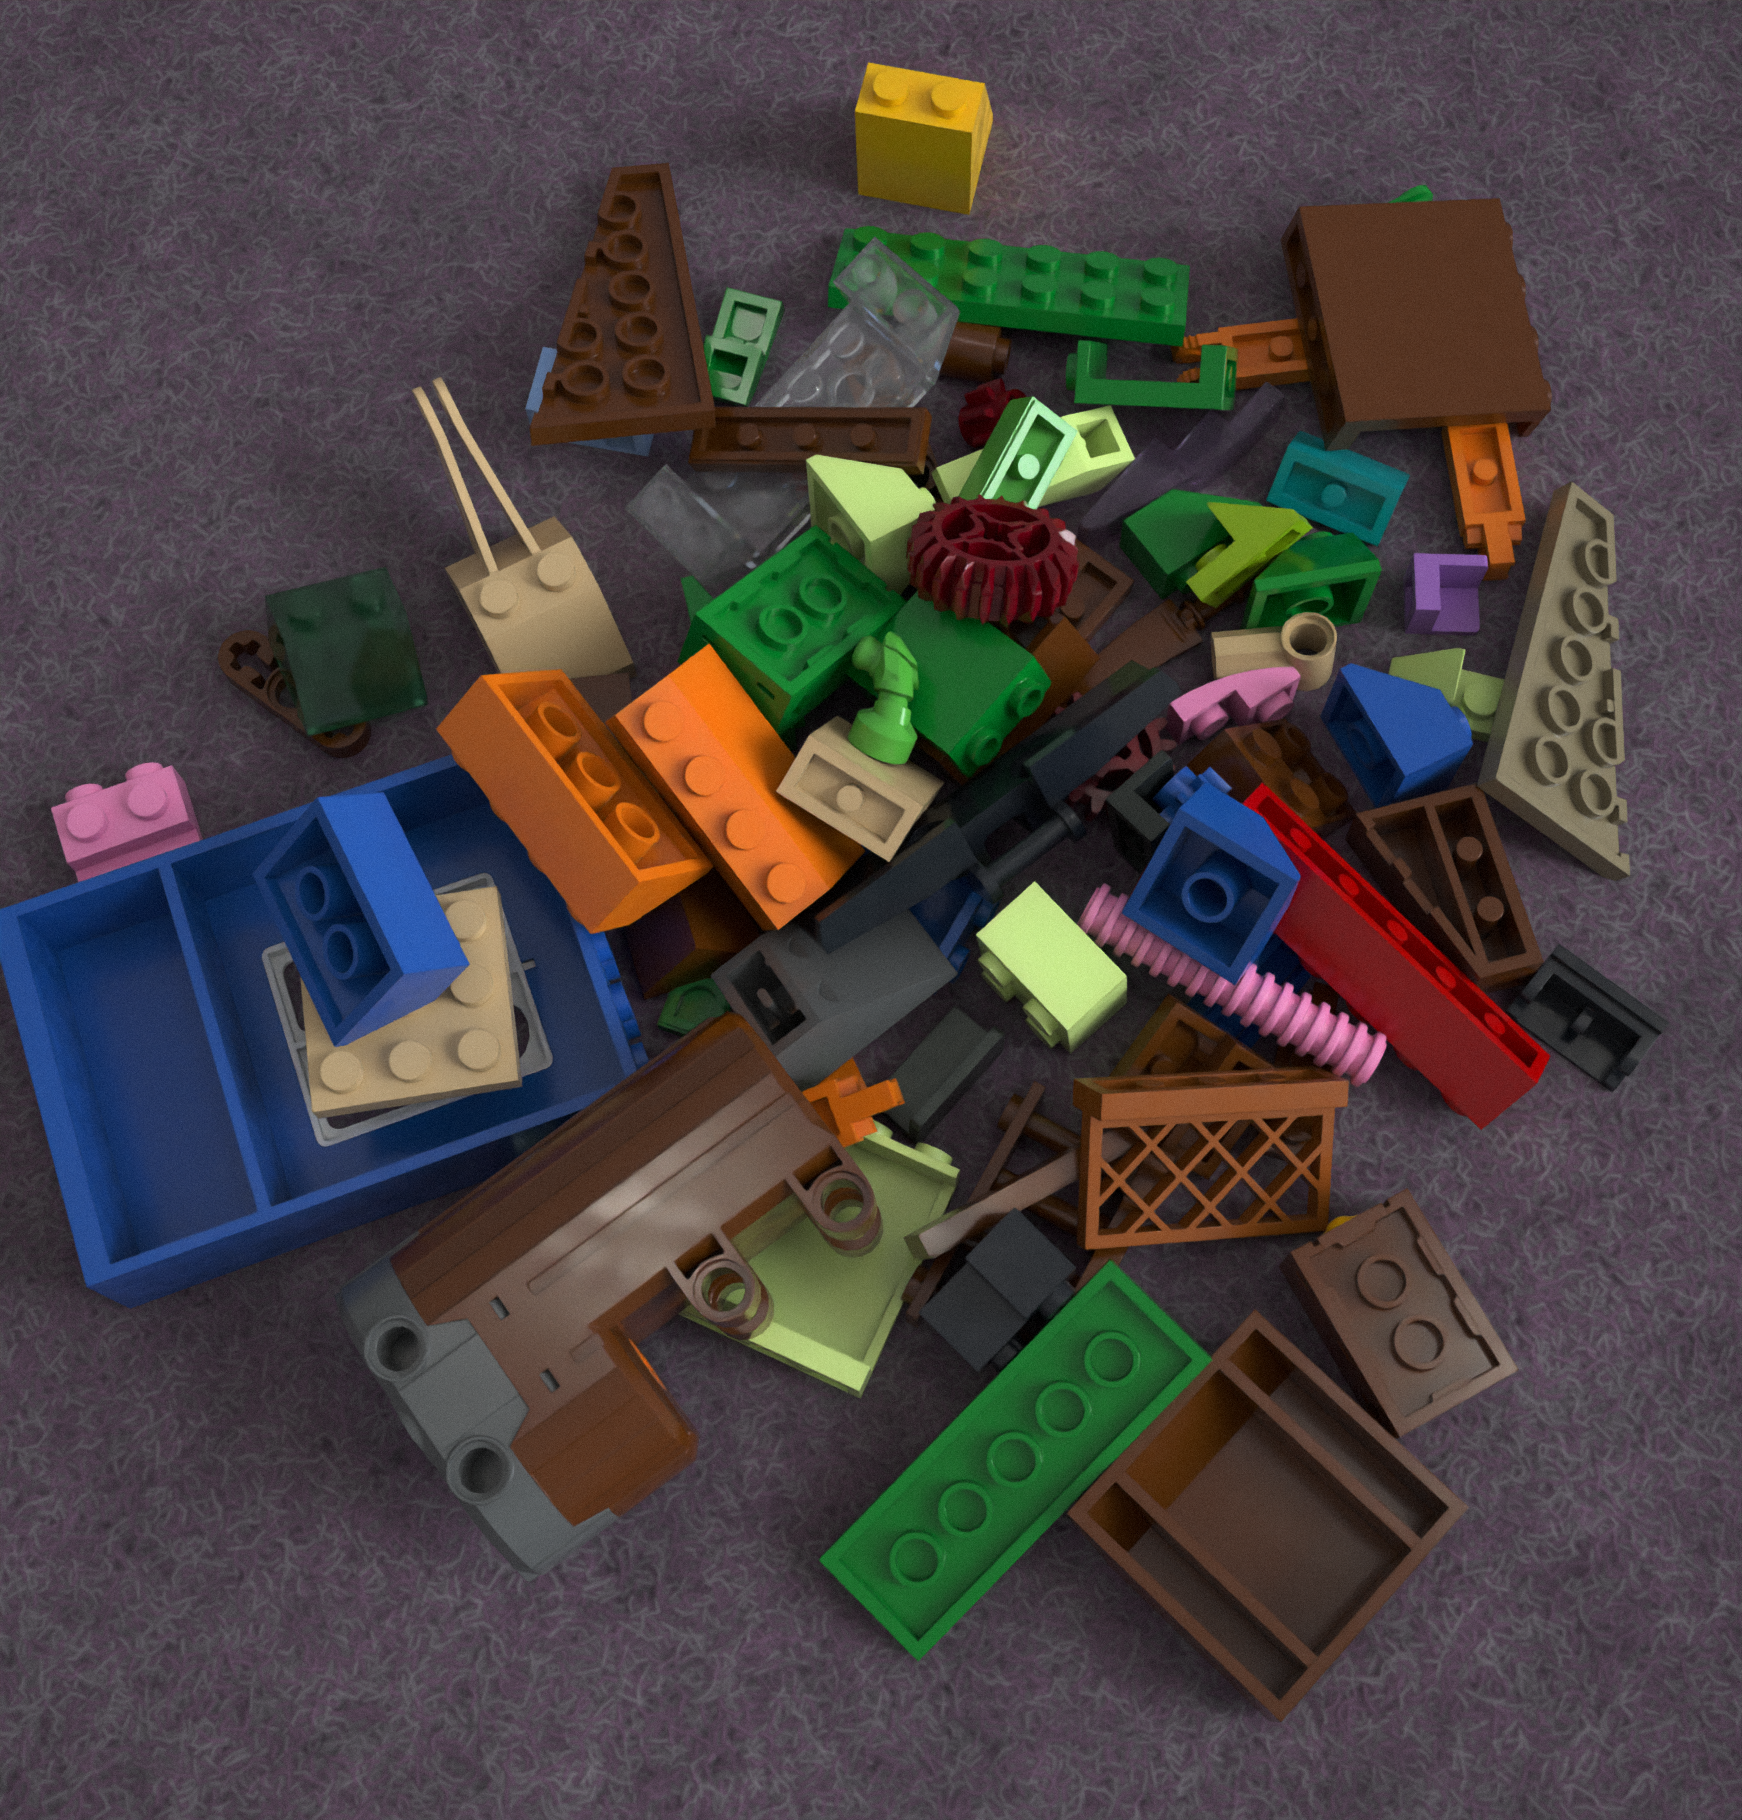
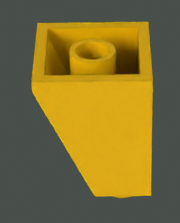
M868 62L855 109L858 195L970 215L993 122V113L985 83Z

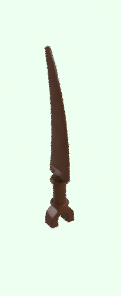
M1268 566L1217 608L1197 598L1192 602L1184 600L1181 604L1182 609L1179 610L1170 598L1111 641L1098 654L1100 659L1059 707L1067 708L1066 703L1072 694L1076 692L1082 695L1086 694L1131 660L1149 670L1153 667L1159 668L1168 661L1203 643V639L1195 629L1199 631L1204 630L1206 621L1232 603L1242 604L1245 601V597L1250 596L1254 580Z

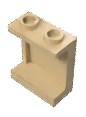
M836 716L808 736L776 792L890 862L913 824L929 809L944 781L910 760L904 764H890L874 759L859 751L848 740V733L852 724Z

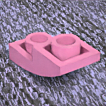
M1272 667L1242 672L1212 681L1172 701L1168 707L1166 716L1168 724L1165 728L1177 744L1180 745L1194 735L1199 740L1212 736L1229 720L1228 713L1238 726L1282 719L1294 707L1293 699L1301 675L1294 667Z

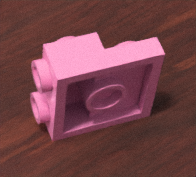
M153 762L137 765L126 772V782L103 789L98 784L77 786L66 793V803L51 808L66 862L76 872L78 882L203 840L185 781L172 765L165 768L161 764Z

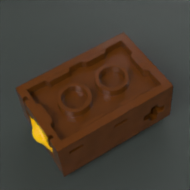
M1408 1188L1388 1198L1383 1204L1379 1203L1359 1215L1339 1216L1333 1219L1328 1224L1326 1231L1317 1237L1313 1243L1310 1241L1291 1251L1279 1265L1284 1277L1361 1407L1395 1439L1400 1438L1519 1370Z

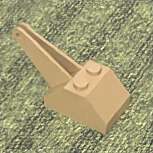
M441 377L432 380V384L443 409L516 535L489 547L449 442L422 387L419 386L412 389L413 396L430 430L475 554L446 567L445 570L498 674L562 669L569 679L629 672L630 679L637 676L632 658L600 587L573 537L555 516L530 528L526 527L467 429Z

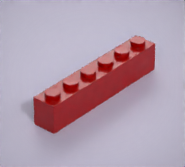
M1262 782L1242 804L1264 817L1301 875L1292 901L1273 934H1277L1298 955L1300 963L1307 972L1318 979H1324L1345 999L1349 1011L1359 1021L1372 1025L1378 1032L1385 1034L1386 1040L1393 1045L1397 1057L1407 1067L1419 1070L1441 1091L1446 1104L1454 1112L1461 1116H1467L1482 1130L1538 1083L1551 1056Z

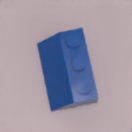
M384 792L317 797L253 873V877L334 1047L348 1045L435 1001L470 965Z

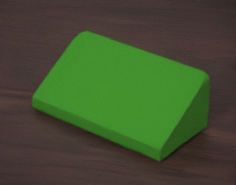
M1033 396L1011 400L1003 411L958 496L965 500H974L978 494L985 499H998L1000 496H1003L1005 501L1014 503L1025 500L1029 508L1037 509L1078 431Z

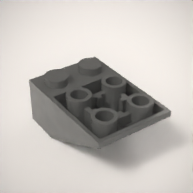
M907 909L830 954H827L794 922L779 930H773L760 935L710 976L734 1012L741 1014L802 1092L815 1087L947 984L958 973L910 909Z

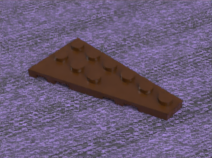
M669 163L614 167L611 169L597 213L598 225L593 240L588 242L584 254L585 266L581 278L576 280L557 339L556 358L551 372L546 374L542 387L543 399L539 412L534 413L529 428L531 446L716 428L715 406Z

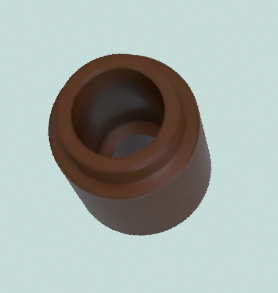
M931 319L924 340L922 366L935 368L936 375L984 384L993 381L995 374H1006L1012 340L1002 338L1003 327Z

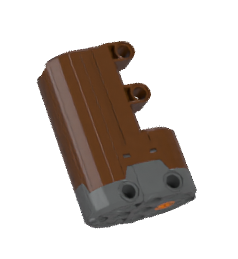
M727 1011L719 1017H709L349 1279L341 1286L340 1292L335 1295V1300L350 1338L368 1368L390 1398L391 1405L411 1438L424 1452L430 1463L435 1465L451 1492L485 1537L526 1581L532 1582L538 1576L549 1572L696 1461L700 1438L698 1431L637 1344L691 1304L702 1316L712 1324H715L729 1337L747 1340L763 1334L773 1319L774 1301L769 1290L748 1261L807 1217L837 1254L848 1258L862 1257L872 1252L880 1243L884 1232L883 1219L877 1206L874 1191L866 1176L741 1014ZM847 1207L862 1208L857 1217L848 1222L834 1221L836 1215ZM745 1288V1294L738 1306L729 1311H724L723 1305L729 1294L737 1289Z

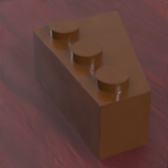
M1477 783L1355 814L1345 841L1397 910L1485 994L1529 982L1544 961L1484 792L1477 786Z

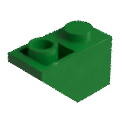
M1172 489L1123 520L1119 547L1162 600L1178 589L1182 594H1188L1193 590L1186 581L1198 572L1195 568L1197 562L1214 547L1220 544H1225L1228 547L1235 541L1209 509L1207 503L1262 505L1254 501Z

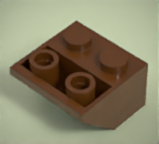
M1285 718L1224 729L1186 765L1196 776L1202 775L1211 767L1232 788L1227 795L1241 804L1263 782L1322 839L1352 821L1356 814V811L1347 801L1349 796L1344 785L1334 775L1325 772L1310 752L1311 744L1307 736L1297 726L1288 723Z

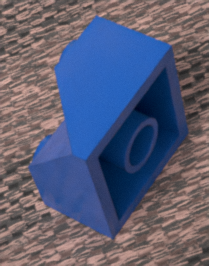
M1205 782L1178 809L1124 907L1122 914L1236 985L1259 957L1288 909L1301 875L1264 817Z

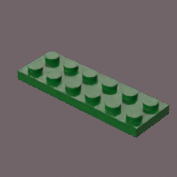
M863 226L857 229L845 228L828 286V307L1182 347L1186 327L1190 265L1177 264L1170 259L1160 257L1151 258L1146 261L1119 258L1115 254L1105 251H1095L1089 254L1061 252L1049 245H1035L1030 248L1006 246L992 239H976L972 242L944 239L942 236L931 232L905 235L887 233L885 230L875 226Z
M1109 1258L820 1556L819 1561L919 1661L1212 1361L1211 1356Z

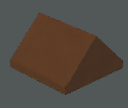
M714 866L706 875L632 924L623 926L645 1000L669 993L675 988L706 978L711 979L710 975L759 937L754 918Z

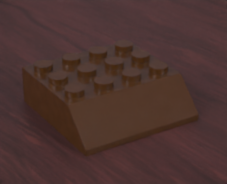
M1254 1309L1211 1356L1212 1361L1123 1451L1066 1515L1109 1566L1269 1722H1282L1469 1507Z

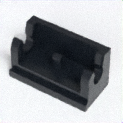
M1560 944L1542 963L1505 1012L1513 1021L1611 1092L1618 1087L1625 1076L1628 1077L1669 1024L1661 1016Z

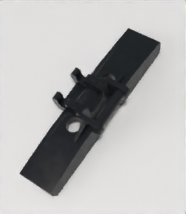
M1133 660L1129 661L993 761L987 768L925 811L913 824L890 862L872 851L853 864L830 890L794 917L792 921L827 954H830L930 897L950 881L964 876L974 892L991 904L996 903L1004 897V893L1000 888L1066 838L1076 843L1087 835L1081 820L1064 800L1071 791L1096 774L1182 693L1177 682L1155 667L1149 670ZM1013 818L1015 822L1031 832L992 861L984 841L987 840L989 834L1005 822Z

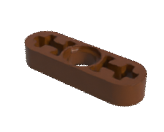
M243 630L232 634L222 643L218 653V662L230 683L322 751L336 758H348L358 754L367 746L371 737V724L362 707L269 638L257 631ZM243 652L250 656L257 654L264 667L272 673L265 681L263 676L251 666L246 665L241 668L236 660L238 656ZM293 682L309 684L311 686V695L305 704L297 708H287L280 704V694L287 685ZM323 706L328 714L340 722H345L350 717L349 722L354 729L349 736L342 733H337L333 736L325 720L318 716Z

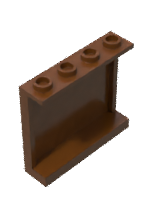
M1500 198L1298 207L1280 241L1325 451L1348 450L1362 431L1516 422L1519 437L1529 436L1551 411L1552 391L1549 382L1543 378L1538 357V333L1530 324L1525 304V280L1517 271L1512 250L1513 231L1511 225L1505 222Z

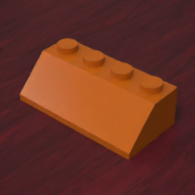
M710 643L605 722L762 930H779L830 890L864 854L865 850L861 844L776 792L794 762L795 756Z
M562 669L481 675L436 728L451 748L452 756L456 763L472 776L489 799L492 811L509 825L527 849L528 857L532 864L548 877L566 901V906L571 916L577 922L584 925L590 934L632 924L706 875L713 868L714 865Z

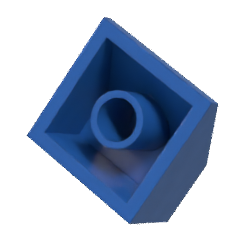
M1352 663L1339 669L1320 715V718L1375 809L1435 794L1447 789L1473 745L1468 720L1458 707H1450L1440 689Z

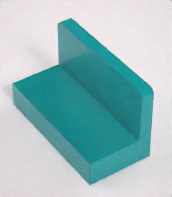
M1299 431L1286 449L1266 501L1281 508L1293 509L1301 516L1340 532H1353L1360 540L1378 547L1410 475L1351 450L1325 451L1323 439Z

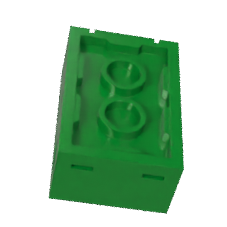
M816 524L696 612L677 660L681 665L710 643L779 736L850 679L845 672L852 665V655L860 639L865 636L876 638L907 603L893 589L888 592L886 590L888 585L836 542L832 545L830 543L832 538Z

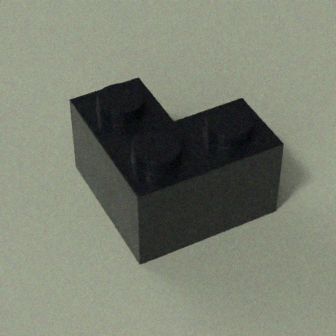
M1015 1207L965 1257L967 1263L918 1312L979 1374L989 1364L999 1373L1027 1344L1019 1333L1037 1315L1047 1323L1073 1297L1076 1291L1069 1283L1075 1277L1076 1267Z

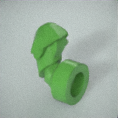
M891 631L887 633L883 643L873 636L862 637L854 650L851 661L855 668L869 672V677H872L873 690L878 693V700H875L874 707L857 712L848 733V740L859 751L874 759L890 764H904L908 761L918 737L910 722L911 710L908 709V702L914 699L913 689L918 690L919 685L917 662L901 637Z

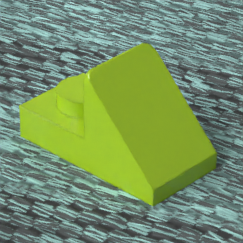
M1208 502L1207 506L1235 541L1228 547L1225 544H1220L1207 552L1195 566L1198 572L1186 583L1200 601L1217 608L1313 527L1293 509Z

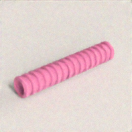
M1103 883L1101 888H1096L1077 925L1085 934L1088 933L1096 938L1094 943L1098 947L1102 948L1106 943L1114 947L1112 954L1120 958L1125 953L1132 957L1131 965L1137 968L1141 963L1149 966V975L1156 978L1161 973L1169 977L1167 984L1175 987L1178 983L1187 987L1185 990L1186 995L1193 997L1198 993L1204 996L1203 1004L1208 1007H1212L1214 1003H1217L1223 1007V1015L1230 1017L1233 1013L1241 1017V1025L1248 1027L1253 1023L1259 1026L1258 1034L1263 1037L1268 1036L1269 1033L1277 1036L1276 1043L1285 1047L1290 1043L1296 1046L1295 1054L1303 1057L1306 1053L1314 1056L1313 1063L1322 1067L1327 1063L1332 1066L1331 1071L1333 1074L1342 1076L1345 1073L1351 1076L1350 1084L1355 1087H1359L1362 1083L1365 1084L1369 1080L1387 1046L1385 1034L1377 1032L1373 1036L1367 1033L1368 1027L1362 1022L1357 1023L1355 1026L1348 1022V1014L1340 1012L1336 1016L1330 1013L1331 1007L1325 1002H1322L1319 1006L1311 1002V994L1304 992L1299 996L1293 993L1294 985L1289 982H1285L1282 986L1274 982V974L1267 972L1262 976L1256 973L1257 965L1255 964L1250 966L1236 985L1230 983L1123 915L1122 911L1129 900L1128 895L1121 893L1118 898L1110 894L1111 886Z

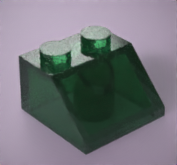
M386 566L265 596L268 641L308 737L428 705L427 693L408 616Z

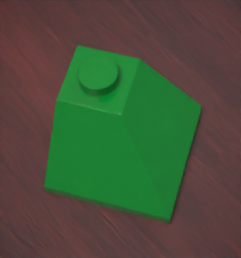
M1322 531L1301 538L1291 547L1284 550L1254 580L1239 630L1284 626L1285 622L1292 616L1303 612L1318 613L1325 616L1334 624V627L1360 623L1382 571L1379 559L1353 532L1333 535L1330 532Z

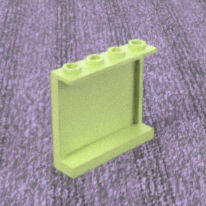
M875 1120L873 1121L878 1132L863 1137L864 1141L845 1148L868 1179L883 1219L884 1232L880 1243L872 1252L862 1257L854 1258L837 1254L807 1217L748 1261L769 1290L774 1301V1316L770 1326L763 1334L753 1339L738 1340L727 1336L715 1324H712L702 1316L692 1304L679 1313V1315L860 1399L903 1307L902 1294L919 1264L922 1265L923 1260L913 1258L903 1237L945 1214L960 1177V1169L951 1166L953 1159L950 1155L925 1143L918 1142L913 1149L890 1138L893 1132ZM847 1207L836 1215L834 1221L848 1222L856 1218L862 1208ZM745 1288L737 1289L729 1294L723 1305L724 1311H729L738 1306L745 1294Z

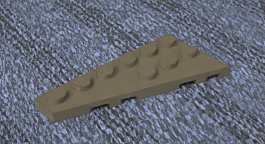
M1571 481L1553 491L1477 786L1599 875L1617 881L1630 876L1629 855L1619 853L1618 825L1627 823L1628 820L1627 800L1617 797L1615 766L1625 761L1621 671L1611 668L1610 644L1619 640L1618 618L1609 615L1607 586L1617 582L1614 515Z

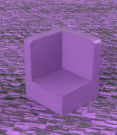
M1414 553L1403 577L1405 634L1476 635L1480 629L1478 587L1488 569L1487 556Z

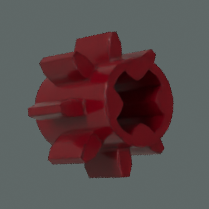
M1002 378L978 385L976 390L965 393L964 397L967 405L960 409L958 422L960 432L967 444L973 448L985 446L1007 404L1013 399L1024 398L1026 395L1019 389L1006 391Z

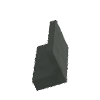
M1163 750L1153 756L1106 798L1114 849L1140 875L1145 866L1149 864L1170 826L1160 815L1162 810L1152 801L1163 786L1174 777L1172 758Z
M954 1005L888 1078V1080L896 1078L905 1103L880 1114L915 1144L918 1142L922 1143L1003 1052L1005 1033L996 1026L992 1027L989 1032H986Z

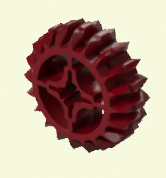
M980 494L974 500H965L959 496L953 497L950 504L943 502L933 504L935 511L920 513L917 524L912 526L911 537L908 538L906 550L909 584L917 588L918 598L924 601H933L934 610L936 611L950 610L955 612L957 620L970 617L979 619L982 625L987 621H999L1005 627H1009L1012 620H1020L1026 624H1032L1036 615L1050 617L1053 616L1055 608L1065 606L1068 594L1072 592L1073 582L1077 580L1079 560H1077L1078 548L1075 546L1076 535L1066 530L1065 521L1059 518H1049V511L1045 508H1029L1025 500L1014 503L1005 501L1003 496H1000L998 499H985Z

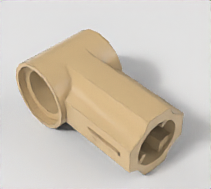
M1303 612L1292 616L1285 622L1284 626L1211 632L1214 681L1251 670L1272 667H1294L1301 675L1297 687L1298 691L1319 689L1327 683L1332 674L1337 642V632L1334 624L1327 617L1318 613ZM1302 648L1312 649L1318 654L1311 656L1302 655L1296 652V650Z

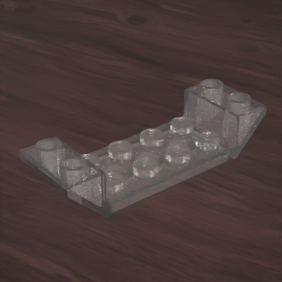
M874 237L833 281L849 304L754 407H914L935 385L960 311L957 306ZM667 464L657 472L625 507L705 587L760 566L779 552L811 518L807 473L694 471L684 481Z

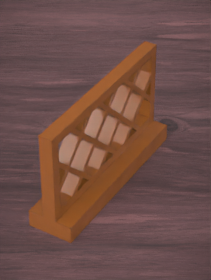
M1316 1066L1073 1079L1072 1105L1082 1110L1077 1245L1084 1250L1326 1231L1329 1220L1335 1108L1348 1106L1349 1080ZM1313 1116L1311 1139L1294 1155L1279 1137L1297 1117ZM1273 1118L1268 1125L1262 1120ZM1237 1120H1248L1260 1134L1235 1160L1218 1141ZM1202 1122H1213L1208 1129L1202 1124ZM1187 1123L1197 1133L1199 1138L1174 1164L1157 1144L1176 1124ZM1139 1126L1152 1127L1145 1133ZM1126 1127L1138 1142L1112 1169L1102 1158L1103 1128ZM1272 1146L1288 1164L1263 1190L1247 1172ZM1212 1150L1228 1169L1203 1195L1186 1176ZM1150 1153L1166 1169L1167 1173L1141 1199L1124 1180ZM1101 1171L1105 1174V1177H1104V1179H1103L1102 1181H1101ZM1300 1176L1308 1185L1307 1214L1286 1215L1275 1202ZM1240 1180L1256 1199L1238 1219H1226L1215 1207ZM1180 1184L1196 1203L1178 1223L1165 1224L1154 1211ZM1118 1188L1135 1208L1116 1228L1098 1229L1099 1207ZM1267 1211H1269V1212L1273 1215V1216L1263 1217V1215H1264ZM1207 1215H1209L1214 1221L1203 1220ZM1146 1219H1148L1152 1224L1148 1226H1141Z

